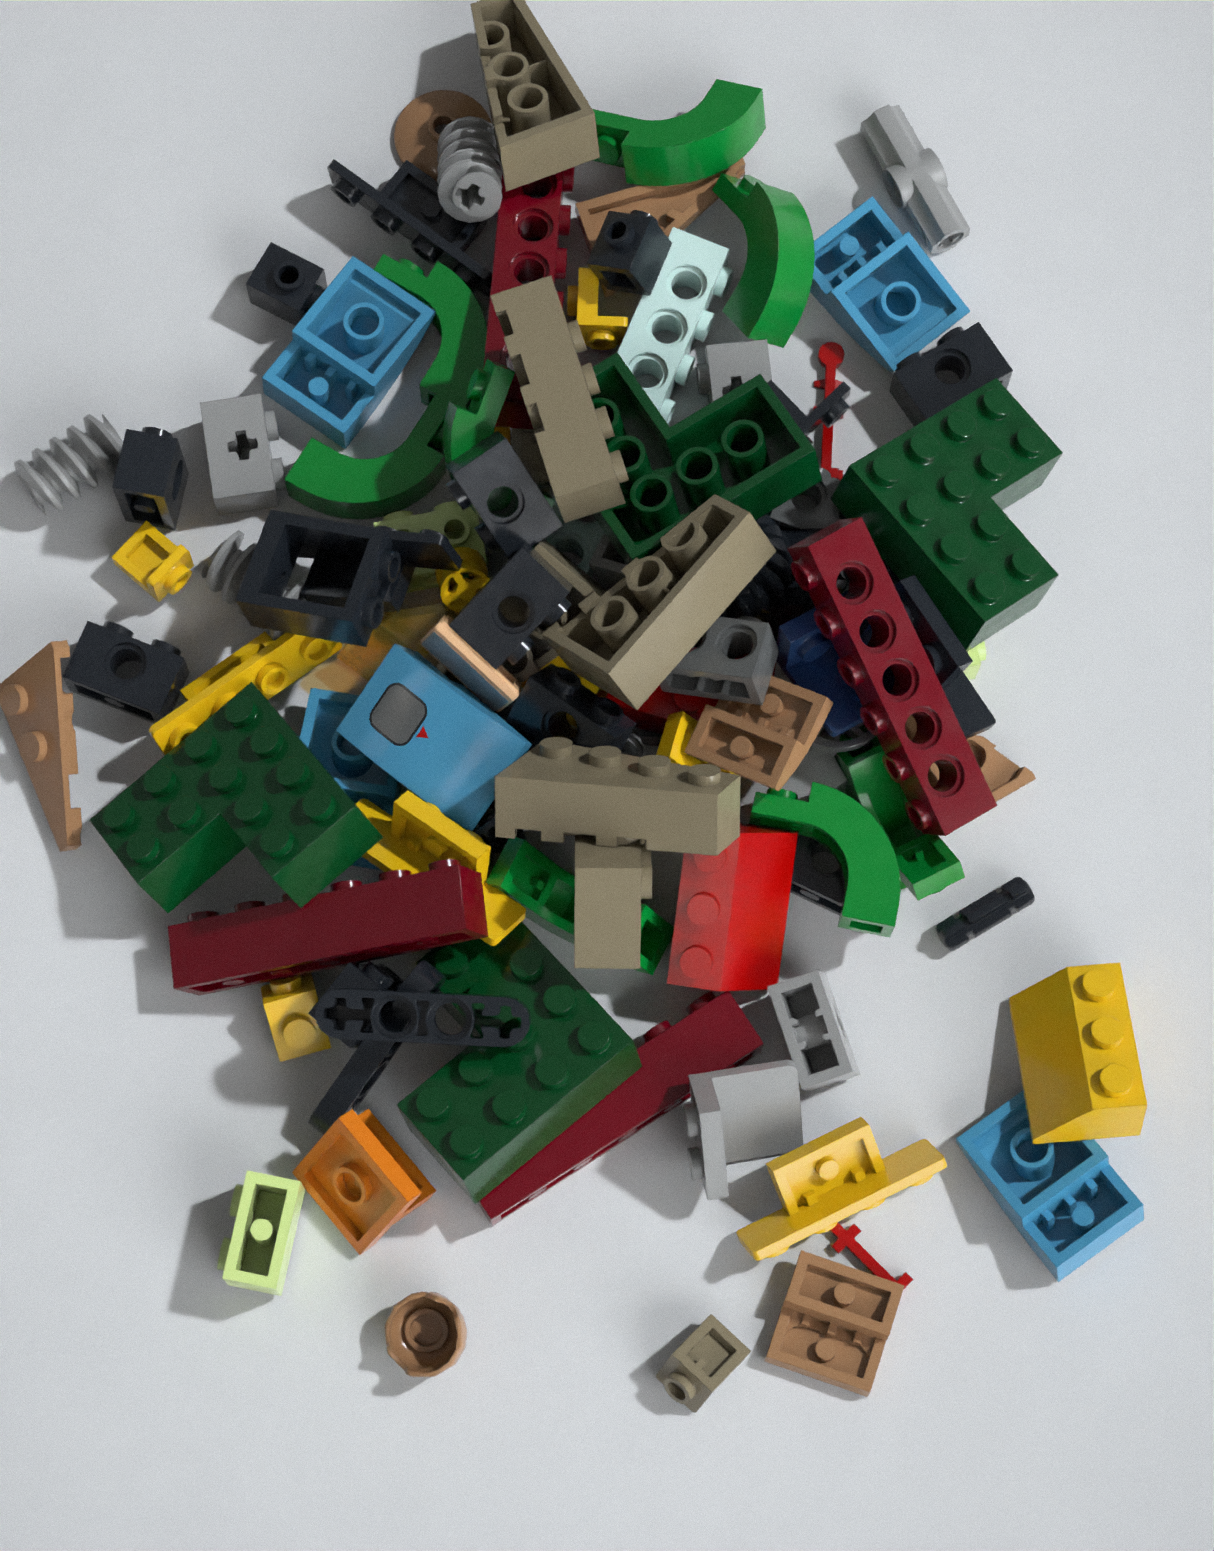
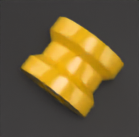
M469 547L454 548L463 560L459 571L435 569L442 602L450 610L458 613L490 580L484 557L478 551ZM462 574H469V578H464Z

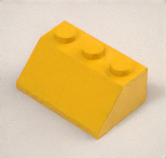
M1120 962L1066 967L1009 997V1008L1032 1144L1139 1136L1147 1109V1100Z

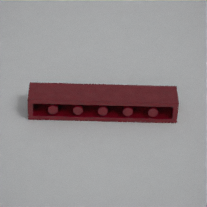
M438 860L429 863L428 871L411 874L409 870H392L379 874L378 882L364 885L358 880L333 883L330 885L331 892L317 894L302 908L285 893L282 895V902L266 905L264 901H247L236 904L234 906L235 912L222 915H219V912L216 911L191 913L187 915L188 922L168 926L173 989L200 996L343 967L349 962L362 963L488 937L481 873L462 866L459 860Z
M710 991L686 1007L689 1015L671 1026L669 1021L665 1020L643 1034L641 1039L645 1044L637 1048L642 1067L477 1202L491 1225H496L690 1099L688 1075L736 1068L761 1053L764 1043L731 993L726 991L716 997Z

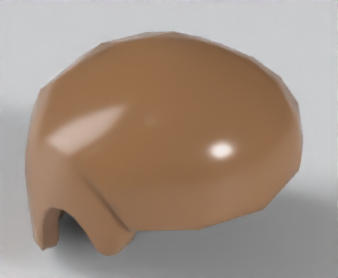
M437 1292L411 1293L394 1305L385 1323L386 1350L388 1355L405 1371L406 1375L412 1377H435L454 1366L466 1348L467 1327L464 1317L454 1303Z

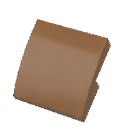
M771 675L763 705L718 700L715 707L706 704L684 753L779 791L807 754L823 726L833 702L826 696Z
M801 1250L764 1362L868 1397L885 1343L890 1335L904 1285Z

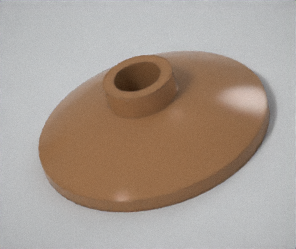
M436 90L420 95L403 109L396 122L394 141L401 162L404 163L408 160L437 181V144L440 134L434 130L435 127L442 124L448 125L458 118L468 116L483 118L492 124L488 113L475 99L458 91Z

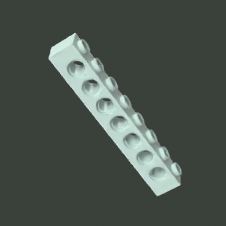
M675 227L672 228L668 238L672 245L650 296L642 295L617 351L635 378L642 374H651L659 379L660 383L656 386L642 388L667 424H669L676 406V402L670 400L677 383L683 386L686 385L695 363V357L689 355L696 339L704 342L712 326L715 313L709 312L714 297L724 298L734 273L733 269L727 267L729 248ZM680 287H690L698 295L686 300L677 297L673 292ZM669 330L676 333L679 339L673 343L666 344L656 340L654 335L659 331ZM555 499L552 509L563 526L545 539L561 553H576L582 559L581 563L577 566L592 578L594 572L589 566V562L604 531L597 521L585 523L576 519L564 523Z

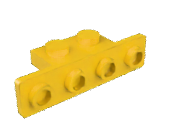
M263 632L182 688L180 692L186 702L149 728V733L165 756L250 682L269 700L341 650L342 643L291 633H284L273 641L266 632Z
M408 790L394 801L392 816L368 799L363 798L356 803L383 836L362 857L383 872L409 870L411 874L428 871V864L431 862L455 859L459 860L462 866L481 873L488 937L480 938L490 946H495L525 919L526 908L499 889L486 883L491 846L486 844L478 834L464 829L445 816L434 804L423 801Z
M859 1117L765 1163L783 1208L739 1229L736 1234L742 1246L755 1261L779 1256L786 1252L790 1245L812 1234L827 1232L834 1228L838 1221L861 1210L873 1209L881 1205L887 1197L909 1186H918L926 1183L932 1178L933 1174L947 1167L945 1158L927 1139H921L882 1159L869 1124L862 1117Z

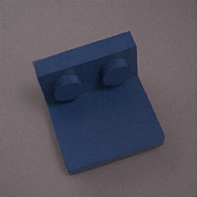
M848 590L841 593V595L844 597ZM813 608L779 626L776 641L779 654L776 662L792 684L826 696L833 702L823 727L830 736L836 737L863 722L860 716L862 704L854 688L847 685L841 677L837 667L839 656L832 641L820 632L814 619L816 608ZM866 619L861 623L859 630L860 638L865 645L869 643L872 636L871 625ZM888 667L884 671L882 683L885 690L889 693L894 686L895 679L892 670Z

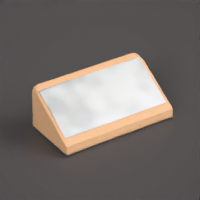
M444 615L421 639V645L476 697L495 713H499L519 696L522 683L504 666L500 665L497 669L491 666L449 626L453 619L449 615Z

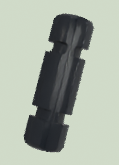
M1015 877L1001 886L1002 892L997 893L996 890H993L960 910V917L957 919L952 915L938 923L936 932L940 941L947 949L955 951L969 942L968 936L971 934L976 938L1012 916L1011 910L1016 909L1017 912H1020L1034 902L1035 897L1029 884L1021 877Z

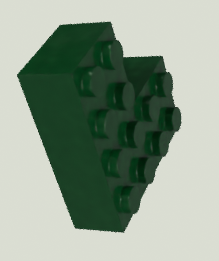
M618 352L593 366L601 393L591 396L595 409L603 406L606 407L615 436L605 439L609 453L620 450L629 481L620 483L625 504L592 515L626 565L636 557L641 559L651 556L662 547L660 538L714 494L750 512L753 518L757 520L822 481L814 447L761 374L669 427Z
M997 378L849 465L831 497L832 502L847 519L862 517L880 557L900 580L913 575L916 576L967 652L1036 608L1059 575L1002 510L1042 486L1063 452Z
M252 682L89 820L136 883L167 913H170L245 847L251 851L271 878L302 908L383 838L376 827Z
M523 922L516 926L495 946H490L481 939L433 948L415 963L417 966L421 961L426 960L446 976V980L439 992L511 996L525 1003L531 1014L530 1030L522 1041L508 1047L469 1045L396 1104L409 1130L474 1204L484 1198L642 1067L632 1038ZM455 1003L443 1004L442 1006L464 1029L467 1018L463 1008ZM474 1003L477 1020L472 1033L473 1036L483 1037L482 1025L499 1026L501 1036L505 1037L510 1036V1032L514 1027H521V1017L512 1016L511 1007L502 1006L501 1013L496 1016H481L485 1005Z

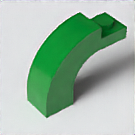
M716 79L704 99L695 108L680 116L664 120H642L593 109L600 158L592 161L622 167L625 170L626 183L642 186L679 185L715 175L743 158L753 148L766 129L763 89Z
M721 173L712 191L740 219L747 237V259L743 274L722 311L747 338L753 340L767 339L768 344L784 348L803 314L813 280L815 252L813 233L808 216L798 198L791 192L766 185L750 175H744L742 179H738Z
M383 254L373 270L435 311V317L431 323L438 331L442 341L434 362L419 384L421 403L428 406L435 394L448 401L469 408L472 400L466 397V393L474 371L477 368L483 370L487 336L485 319L478 301L464 281L438 261L428 277H425L423 270L413 262L404 258H399L396 261Z
M487 359L483 370L477 368L474 371L466 393V397L472 400L469 408L449 401L443 425V449L446 465L494 433L497 419L515 374L506 365ZM500 486L492 490L487 499L488 509L499 511L507 507L512 497L511 489L506 486ZM540 490L551 508H553L555 499L546 491Z
M435 394L407 439L397 449L381 457L372 459L348 457L311 437L284 479L288 496L317 512L342 519H373L408 508L426 496L446 474L445 457L437 449L442 452L444 451L443 425L449 401Z
M865 725L859 727L863 732L868 730ZM843 734L840 736L839 741H847L852 738L847 734ZM877 736L870 741L867 747L862 746L851 751L836 752V755L833 756L848 780L845 787L846 794L860 803L874 816L891 842L899 866L901 890L907 887L914 897L920 900L931 894L938 893L947 886L965 878L960 860L938 835L923 834L910 821L905 810V803L908 801L900 784L896 783L889 776L884 767L882 757L885 753Z
M812 782L807 802L797 800L798 795L785 789L776 791L769 788L766 793L755 792L749 824L799 831L798 835L807 836L818 841L836 858L844 879V895L838 927L890 938L895 928L901 893L900 873L891 842L874 816L852 797L837 789L816 782Z
M517 837L515 839L509 838L486 883L499 889L524 906L527 919L574 944L575 876L559 867L526 840ZM641 904L640 969L633 970L653 976L673 936L674 927L645 904Z

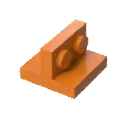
M369 1108L359 1115L351 1109L340 1116L292 1171L293 1175L298 1181H301L303 1187L359 1255L374 1246L393 1224L427 1202L437 1191Z

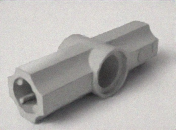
M888 104L877 109L866 120L861 122L860 131L883 169L884 185L891 200L898 209H906L930 253H943L957 246L961 240L969 236L970 227L947 189L946 173L939 158L931 148H923L900 106H890Z

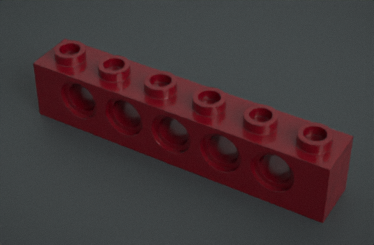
M575 167L507 192L502 175V201L498 211L490 295L523 285L521 282L535 281L550 275L554 285L556 278L566 279L568 248H559L560 235L569 236L571 205H562L563 193L573 194ZM531 196H542L543 198H531ZM528 238H537V239H540V240H538V241H527L526 239H528ZM557 291L563 309L564 292ZM490 297L484 366L487 359H490L514 370L504 340L505 335ZM516 373L514 374L495 427L534 430L520 390L522 386L519 384Z
M862 517L840 519L787 548L794 561L791 563L792 574L798 585L803 590L808 591L816 608L814 612L815 622L820 632L833 643L839 656L837 660L839 673L846 684L854 688L862 704L860 708L861 719L869 732L877 736L885 753L882 757L884 767L889 776L896 783H899L908 801L905 803V810L912 824L918 830H921L923 834L946 836L998 806ZM841 571L849 579V590L844 597L839 593L836 585L837 577ZM864 619L870 623L872 628V636L867 645L862 642L859 634L860 625ZM888 667L892 670L895 679L894 686L889 693L885 690L882 683L884 671ZM910 715L915 718L917 723V731L912 740L907 737L905 732V724ZM935 763L939 769V780L932 788L928 781V771L930 766Z

